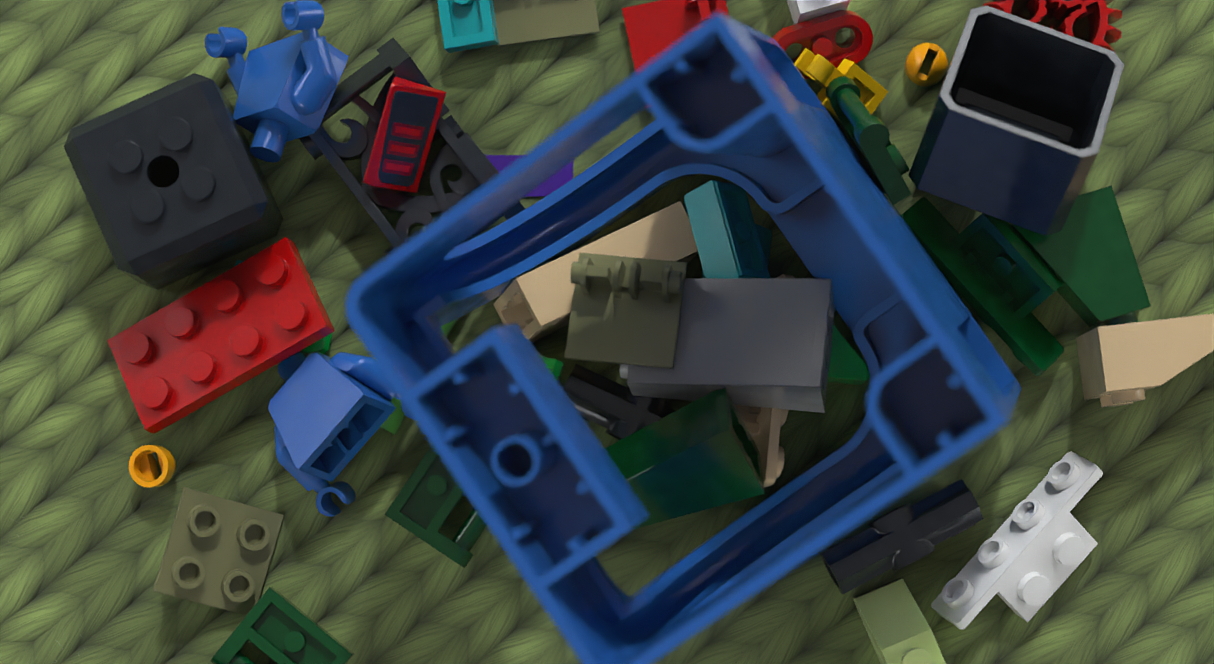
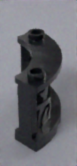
M394 38L377 49L379 54L337 85L317 131L314 134L298 138L315 160L323 154L363 205L392 244L384 251L387 256L410 241L409 235L414 227L424 226L427 228L433 224L434 219L431 214L442 213L445 215L500 174L468 133H464L451 115L443 120L442 117L450 111L445 103H443L432 140L434 142L442 137L446 143L434 158L430 171V184L434 196L406 195L363 183L387 96L395 76L433 88L411 57ZM391 71L393 72L378 94L373 106L359 96ZM351 102L369 117L365 128L354 119H341V123L349 127L352 134L348 142L339 143L328 135L322 123ZM361 158L363 187L342 160L348 161ZM450 167L460 168L462 170V177L456 182L448 180V184L453 192L445 194L442 184L443 172ZM518 200L460 244L475 238L504 216L508 220L525 210V208ZM377 206L403 213L397 222L395 230Z

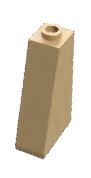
M679 201L519 276L493 305L504 325L517 323L530 343H533L570 323L575 284H572L570 281L572 263L578 262L579 252L687 263L698 254L688 213H686L682 203Z

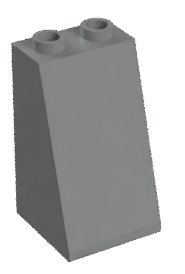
M685 279L673 369L620 364V378L627 379L628 387L633 396L696 401L715 390L726 388L734 405L825 413L835 315L832 279Z

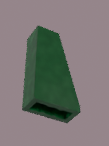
M726 388L715 390L604 448L650 515L630 530L765 494L760 451Z

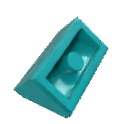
M711 180L684 196V202L705 279H770L746 190L739 185Z

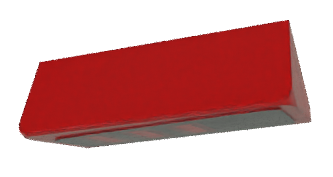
M395 76L387 96L363 183L376 187L417 193L447 92Z

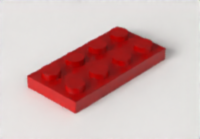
M285 237L107 341L144 429L155 434L335 330L295 243Z

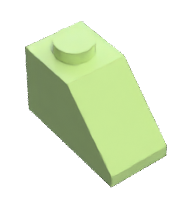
M903 579L853 599L880 664H946L929 624Z

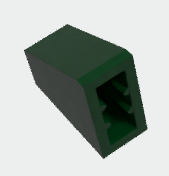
M1112 185L1078 195L1060 232L1044 236L1009 223L1063 282L1057 289V292L1089 327L1105 323L1106 326L1139 322L1136 313L1151 307Z

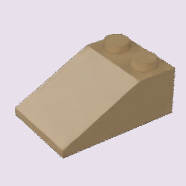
M1214 314L1101 326L1077 337L1076 342L1084 400L1100 398L1101 407L1133 404L1134 401L1145 400L1144 391L1161 386L1214 350Z

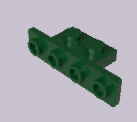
M925 197L919 199L901 215L950 285L956 288L976 310L979 318L998 334L1012 350L1017 360L1026 365L1035 376H1040L1061 356L1064 352L1063 346L1031 311L1052 295L1063 282L1008 222L982 213L959 234Z

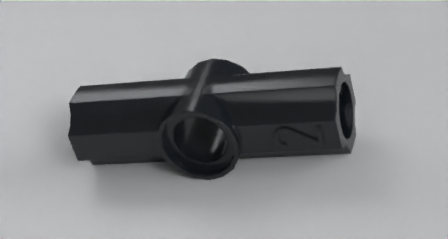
M575 364L563 388V391L584 420L606 428L605 432L618 440H622L676 411L669 408L671 404L661 398L633 396L628 385L627 387L620 385L578 364Z
M960 479L913 505L910 502L877 518L868 524L870 528L828 548L827 551L820 555L840 593L845 594L890 569L893 571L899 570L935 550L934 545L976 525L977 522L983 520V516L971 490Z

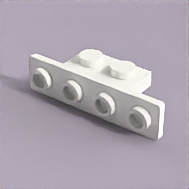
M1072 451L1066 453L1060 461L1050 468L1047 476L1029 496L1015 507L1011 516L993 536L979 547L974 557L956 577L946 583L942 592L932 602L931 607L939 615L962 630L969 625L997 594L1016 615L1028 622L1098 544L1073 517L1070 511L1103 475L1102 470L1096 464Z

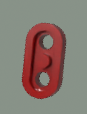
M839 10L785 27L773 36V39L779 43L785 52L791 44L799 43L801 44L800 54L807 48L815 55L820 54L838 68L844 58L855 64L863 60L871 50L873 33L869 24L859 14L850 10ZM842 28H850L849 38L843 43H836V33ZM800 54L795 58H791L793 63H795ZM800 71V73H801L802 76L805 78V80H806V79H809L806 75H804V74Z

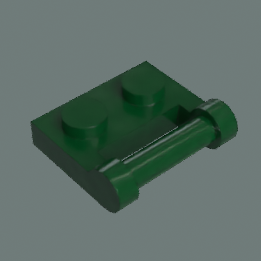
M848 77L835 78L826 88L827 99L859 156L891 203L895 205L912 194L902 177L910 169L895 144H891L889 129L880 118L872 116L860 100V89L855 82Z
M433 445L426 452L385 513L387 517L464 568L473 557L470 550L487 526V523L474 506L452 540L439 532L465 494V491Z
M269 587L210 662L212 664H255L241 652L249 640L278 664H347L354 653L275 588Z

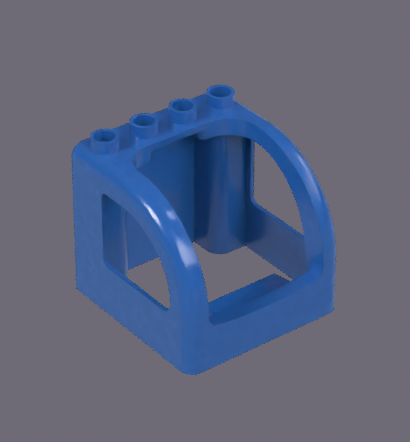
M719 12L358 278L351 286L346 299V314L352 328L582 664H652L1009 421L1021 391V386L1010 368L897 208L891 203L875 177L787 53L775 39ZM649 106L657 117L655 121L551 194L498 226L460 244L644 108ZM698 174L715 175L739 185L755 199L763 210L769 213L814 279H832L835 309L852 331L854 340L868 366L871 381L867 402L868 410L857 432L845 444L745 512L629 596L615 584L594 554L650 515L517 323L495 327L463 351L456 354L445 337L441 326L500 296L517 277L570 253L672 182Z

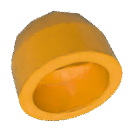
M933 43L916 45L909 52L905 60V72L908 78L916 85L924 87L938 83L948 68V59L944 50ZM928 51L935 54L936 57L931 64L929 74L925 75L920 73L919 70Z
M160 445L141 446L133 452L129 460V473L132 479L142 487L162 486L171 480L176 471L174 456L169 450ZM152 453H157L162 472L161 475H159L156 460Z

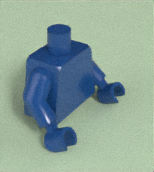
M313 0L285 2L282 6L281 14L284 26L288 30H302V32L249 51L246 61L242 55H244L247 48V37L240 29L219 27V34H207L205 37L207 53L211 57L227 58L231 68L227 69L226 72L238 97L233 115L236 124L254 134L250 152L256 158L266 162L280 161L286 142L314 134L317 131L349 57L329 44L325 36H319L318 29H320L324 21V10L319 3Z
M316 351L306 358L304 354L297 352L280 362L278 373L285 381V384L269 402L268 409L276 424L274 427L276 458L307 491L313 489L317 493L316 506L319 512L324 516L333 517L341 513V510L333 503L331 493H335L343 503L349 505L355 501V492L346 482L337 481L330 484L328 481L332 482L396 409L391 402L393 397L401 401L402 411L408 418L413 420L415 418L372 357L340 352L331 358Z

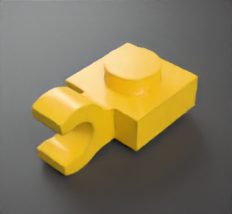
M805 48L794 63L799 71L822 87L817 97L829 114L838 121L839 119L826 96V88L835 78L848 77L855 82L860 89V100L871 115L888 93L883 86L858 65L845 58L836 68L820 54L815 55Z

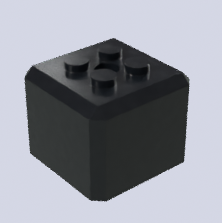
M990 6L971 9L908 176L919 190L1046 236L1060 232L1099 152L1123 71V62L1114 51Z
M196 73L191 74L70 129L64 144V149L117 268L139 283L157 290L277 236L283 221L282 214L257 159L250 152L251 146L242 127L236 124L234 120L232 104L213 79ZM164 159L176 161L180 170L177 181L166 188L155 186L151 180V171L154 165Z

